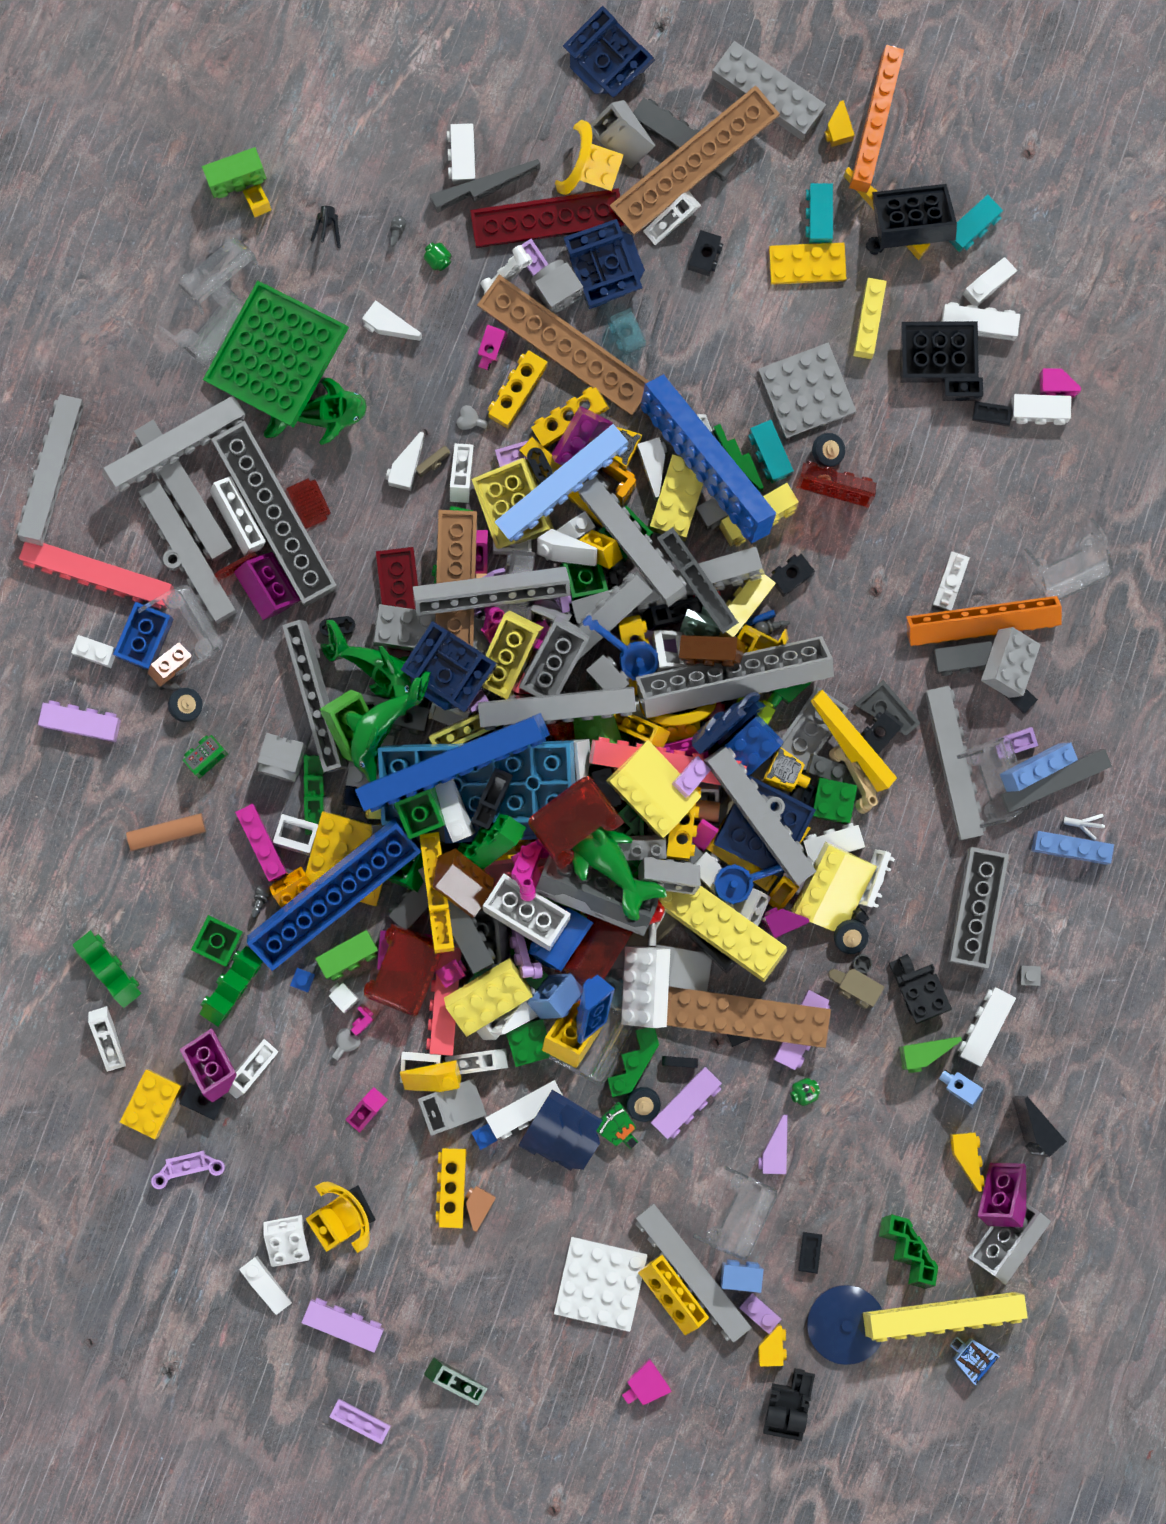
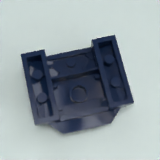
M604 6L563 45L570 54V68L595 94H609L612 98H615L655 61L654 57L617 22Z
M617 219L564 237V244L572 268L583 286V297L589 309L643 289L640 279L645 272L632 235L621 231Z
M432 621L404 663L401 671L410 676L411 684L415 678H421L424 672H431L424 697L443 710L458 708L465 713L498 664L467 642Z
M757 692L749 693L739 703L733 704L725 712L716 713L693 735L692 746L696 751L702 754L707 752L716 742L719 745L727 743L766 706L758 701L760 694Z
M552 1089L520 1141L519 1146L533 1155L538 1153L551 1162L555 1161L570 1171L572 1169L584 1170L600 1144L596 1130L601 1124L602 1119Z

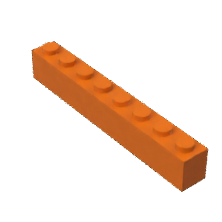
M886 45L882 53L849 186L850 189L867 193L871 186L904 49Z
M1058 596L906 616L907 637L911 646H920L928 643L997 635L999 629L1011 627L1018 631L1035 630L1045 627L1052 628L1062 625V606Z

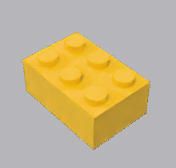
M580 1001L572 1005L567 1016L556 1020L545 1037L542 1051L575 1068L578 1067L603 1026L599 1028L582 1044L578 1043L576 1018Z
M146 1069L120 1123L153 1139H158L183 1085L150 1069Z

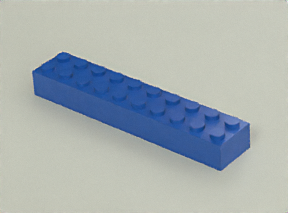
M664 374L646 383L640 404L642 411L650 417L653 425L662 432L664 439L671 443L675 452L685 461L686 466L696 474L698 481L704 484L710 496H713L718 502L719 507L725 510L731 522L736 524L741 530L743 537L752 544L769 535L776 512Z
M541 713L364 784L355 789L363 810L370 809L371 812H374L386 806V802L391 805L404 798L403 795L408 798L421 792V788L424 791L438 785L440 780L442 784L456 778L458 773L459 776H463L475 770V766H477V769L489 765L492 763V759H495V762L510 756V752H513L515 755L528 748L527 745L529 744L531 747L542 744V742L546 741L545 737L550 734Z
M397 817L393 818L247 935L248 946L273 971L422 852L421 844L415 837L409 839L402 822Z

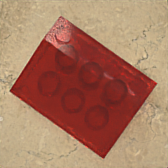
M807 461V463L803 462L796 488L869 508L875 498L877 483L868 477H862L861 479L854 477L855 474L836 472L835 468L828 466L822 468L818 467L817 463Z

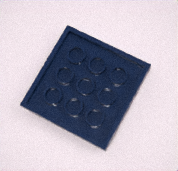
M747 775L750 780L753 779L759 787L757 790L761 795L779 797L784 801L785 809L780 815V822L791 830L793 840L800 843L816 809ZM775 802L771 803V810L775 808ZM733 803L713 844L763 870L778 865L779 863L735 803ZM782 871L773 875L782 879L785 872Z

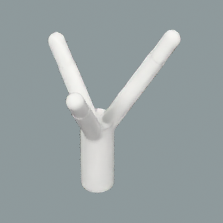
M1103 814L1082 820L1065 817L1063 823L1064 825L1079 827L1094 841L1097 838L1084 826L1105 828L1103 824L1088 823L1102 818Z
M660 922L648 926L649 946H656V929Z

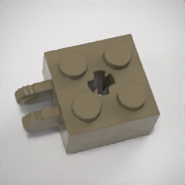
M832 969L828 973L830 980L832 979L833 982L838 984L836 987L839 990L838 994L846 999H855V1004L863 1009L874 1007L884 989L883 985L855 969L845 973L840 970L838 971V969Z

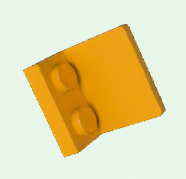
M613 460L606 468L602 467V470L620 482L615 495L619 500L618 504L622 507L634 491L636 479L633 473L628 470H622L619 468L620 465Z
M300 866L269 886V889L282 908L312 883Z

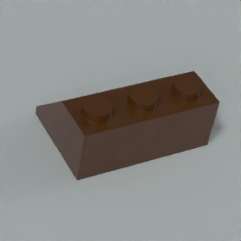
M681 635L679 659L685 665L691 666L696 665V663H703L705 666H715V663L725 667H733L734 664H740L746 650V645L737 637Z
M453 849L438 856L432 888L471 918L475 917L493 891L494 878L457 849Z

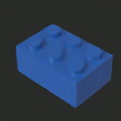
M135 602L113 655L118 659L149 671L150 665L159 656L174 619L168 614Z
M757 714L723 747L731 748L736 755L734 759L742 761L741 764L747 766L746 775H751L782 746L784 741Z

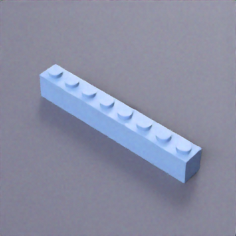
M612 424L495 521L496 525L510 542L513 540L518 541L523 537V532L526 529H532L539 523L538 520L543 515L546 517L551 514L555 505L558 503L560 505L569 498L568 495L572 491L577 492L583 487V482L587 479H593L598 474L597 471L600 468L609 466L613 462L612 458L617 454L620 456L628 449V441L616 426Z

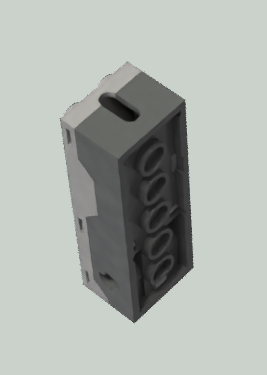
M552 846L535 889L537 894L644 936L650 924L661 921L665 908L662 906L659 898L642 901L639 909L640 918L638 921L631 920L623 913V889L590 865L587 879L581 880L574 870V854Z

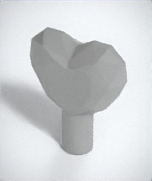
M465 405L461 408V416L456 422L458 428L462 430L471 429L474 426L487 428L489 422L479 419L477 412L471 406Z
M347 1028L340 1029L336 1038L338 1048L332 1057L339 1060L344 1052H350L358 1048L361 1043L360 1038L352 1035Z

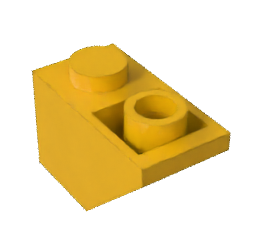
M777 1324L758 1344L760 1367L783 1366V1361H787V1351L783 1349V1341H786V1330L782 1329L781 1324Z

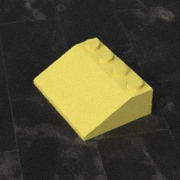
M519 459L472 479L497 549L538 538L550 529H554L549 515L546 517L543 515L534 528L526 529L523 532V537L518 541L513 540L510 542L495 523L498 518L538 486L527 459Z
M649 740L606 780L646 824L662 838L681 821L701 797L694 789L685 798L672 785L680 773Z
M825 841L815 861V866H813L816 872L806 879L791 911L808 918L814 924L835 931L840 923L851 920L854 914L853 910H856L877 866Z

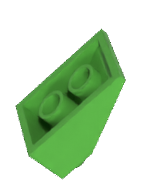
M961 1037L900 1046L899 1051L903 1070H908V1073L922 1071V1067L928 1066L961 1042Z

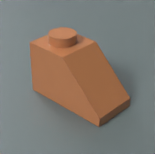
M476 1185L474 1189L470 1187L465 1196L468 1199L466 1205L471 1225L475 1232H477L496 1199V1196Z

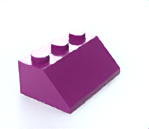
M579 406L552 453L554 462L563 466L609 428L613 422Z
M272 552L247 560L234 571L262 620L274 617L301 601Z
M777 907L764 913V918L761 919L765 931L774 938L780 937L810 922L806 917L785 909L778 910Z
M211 1028L179 1050L202 1094L208 1100L214 1102L229 1092L237 1073L215 1031Z

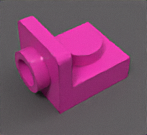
M454 959L435 972L445 988L465 976L466 968L461 960L457 962Z
M359 1006L357 1008L365 1017L363 1019L359 1017L352 1024L353 1028L351 1031L356 1036L361 1034L374 1021L372 1018L374 1014L367 1006L364 1008Z

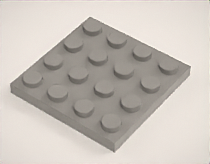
M829 342L758 369L786 440L856 413L855 406Z

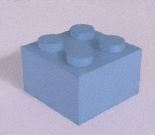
M571 973L548 975L532 995L533 997L527 1001V1004L540 1019L564 1018L570 1012L569 1009L572 1005L580 1000L583 987Z
M727 1259V1263L722 1262L720 1287L722 1289L761 1293L764 1269L757 1262L746 1261V1265H743L738 1260Z

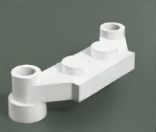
M522 245L516 246L512 250L514 256L508 260L504 267L497 271L498 273L492 279L486 278L481 281L480 284L485 291L484 295L499 274L511 282L523 268L533 262L530 255L526 254Z

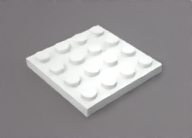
M571 1237L554 1314L630 1332L642 1281L638 1272L645 1267L647 1254Z

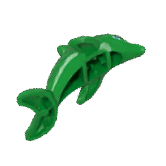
M321 378L320 382L328 394L308 401L298 419V422L327 428L319 441L320 445L331 442L344 427L359 422L365 416L367 408L366 400L361 394L345 391L338 382L331 378ZM271 416L263 436L265 438H275L288 425Z
M326 620L329 644H321L320 647L324 656L332 662L344 658L354 663L376 682L369 685V688L378 697H390L393 699L409 694L411 686L410 676L401 671L409 656L396 658L390 655L383 646H379L380 651L348 646L336 622ZM407 710L401 716H405Z
M424 672L421 678H415L410 686L409 694L382 702L364 715L347 713V724L354 732L351 757L355 767L365 774L368 782L376 780L378 748L381 747L383 740L388 735L397 718L409 708L420 704L423 700L431 672Z
M575 820L562 829L566 842L574 851L573 865L575 873L581 880H586L590 865L623 889V913L629 919L638 921L642 901L667 897L666 889L661 885L649 881L634 880L628 862L618 845L632 843L631 837L624 833L604 830L597 824L586 820Z

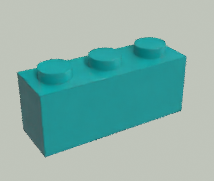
M810 183L809 189H806L805 200L809 201V208H806L805 219H809V226H806L805 237L809 238V244L832 243L833 183Z
M987 194L957 222L956 240L949 242L959 253L963 249L967 251L973 246V240L977 237L982 238L988 232L987 228L991 224L995 226L1002 219L1000 217L1003 212L1002 208Z
M772 420L750 428L748 439L751 445H755L757 449L755 454L759 463L762 462L765 467L763 469L765 478L767 480L770 479L771 483L793 475L794 470Z

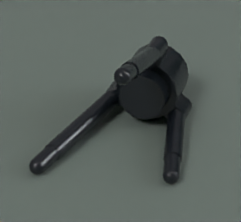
M321 206L320 213L317 214V221L311 241L315 240L321 222L323 224L321 243H323L326 227L332 224L333 221L337 248H341L338 215L335 214L334 207Z

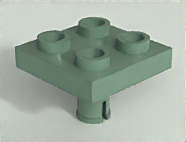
M703 606L701 613L687 609L680 632L686 636L719 637L721 630Z

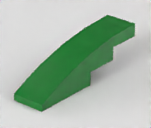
M721 424L713 426L712 431L718 442L759 492L763 491V484L750 454H741L735 438L727 440Z
M304 755L305 821L319 824L322 811L325 812L324 772L319 755ZM305 829V835L312 834V830Z

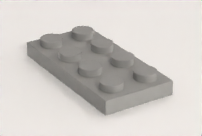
M819 687L815 689L781 738L784 741L781 747L805 764L804 771H806L810 755H817L832 734L811 703L814 696L822 690ZM826 693L845 715L849 708Z

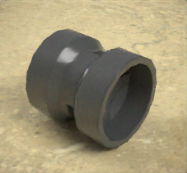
M865 954L858 955L852 960V969L862 974L869 972L873 966L871 958Z

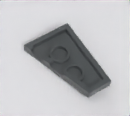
M884 680L854 704L874 717L879 712L883 714L887 710L904 724L899 732L906 736L921 724Z

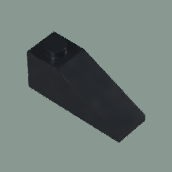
M698 597L676 601L669 607L667 604L650 607L644 612L648 630L651 631L681 623L685 618L687 609L701 613L703 604Z

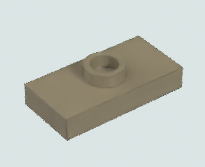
M446 446L440 448L416 467V473L421 478L431 469L434 471L442 465L441 461L450 455V450Z

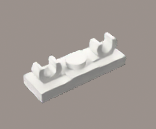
M951 552L933 606L947 611L952 610L970 557Z
M875 849L870 863L876 865L877 868L859 905L871 908L879 906L874 901L876 897H882L878 890H880L884 881L885 871H891V868L887 867L888 862H894L895 860L893 857H890L891 853Z

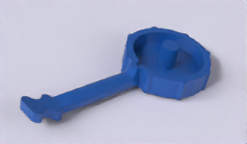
M588 615L583 620L584 626L588 625L590 630H595L622 651L620 653V669L629 678L636 680V677L652 674L658 668V653L646 641H637L625 645L603 628L598 620H592L591 615Z
M733 864L719 869L712 884L717 897L732 905L748 899L754 886L753 881L784 870L778 864L749 874V871L745 868Z

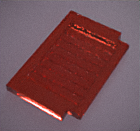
M308 478L286 488L305 529L328 520L326 516L330 515L331 512L316 479L310 481Z
M255 552L250 553L217 571L214 575L218 581H221L233 574L245 561L256 558L257 555Z

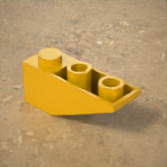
M974 1132L950 1134L952 1155L975 1190L981 1192L985 1184L984 1176L980 1175L979 1168L982 1167V1157L978 1156L977 1149L980 1148L979 1136H976Z

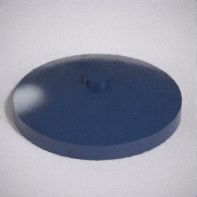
M839 1285L829 1288L821 1293L810 1307L807 1317V1331L814 1348L831 1362L843 1365L860 1363L871 1357L882 1343L866 1336L863 1312L882 1310V1308L870 1293L859 1287Z

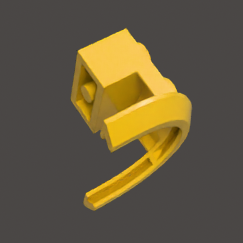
M580 120L573 126V129L577 130L581 137L579 156L569 177L564 181H555L557 192L567 195L576 187L579 181L612 191L623 154L592 144L591 125L587 121Z
M745 624L737 638L746 645L745 653L787 644L788 633L787 629H784L778 641Z
M639 700L640 710L642 714L645 716L644 710ZM716 703L699 706L694 711L685 714H664L647 719L660 724L662 728L671 732L666 743L693 737L700 729V721L714 711Z
M322 1182L316 1185L315 1188L320 1196L327 1193L339 1195L332 1202L306 1218V1221L326 1252L340 1245L359 1230H361L360 1237L351 1244L357 1253L364 1250L370 1241V1231L367 1215L359 1201L348 1190L335 1183Z

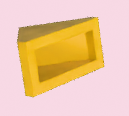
M260 184L242 191L254 218L272 210Z
M783 876L769 894L771 898L768 904L774 908L777 907L778 910L783 909L799 889V886L795 885L786 876Z

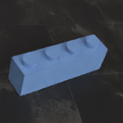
M1059 743L1000 774L1006 792L1020 791L1074 763L1078 759L1072 743Z
M1036 831L1034 832L1031 851L1108 865L1112 861L1114 844Z

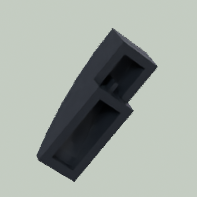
M496 767L494 768L471 820L473 825L486 830L492 828L513 778L512 774Z

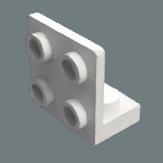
M302 1215L264 1222V1239L272 1267L308 1261L310 1259L304 1235Z

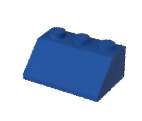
M559 905L560 908L571 914L570 920L550 951L532 942L528 954L543 966L562 971L593 922L569 907Z
M598 974L592 979H587L583 984V992L580 996L581 1001L577 1008L578 1014L576 1018L577 1041L579 1044H582L607 1022L615 988Z

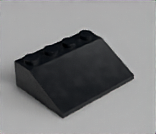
M947 184L872 192L877 235L881 249L956 240L957 221Z
M978 321L901 322L900 383H938L950 377H979Z
M1014 1096L1012 1098L1023 1140L1027 1144L1025 1148L1032 1155L1050 1157L1067 1142L1028 1096Z

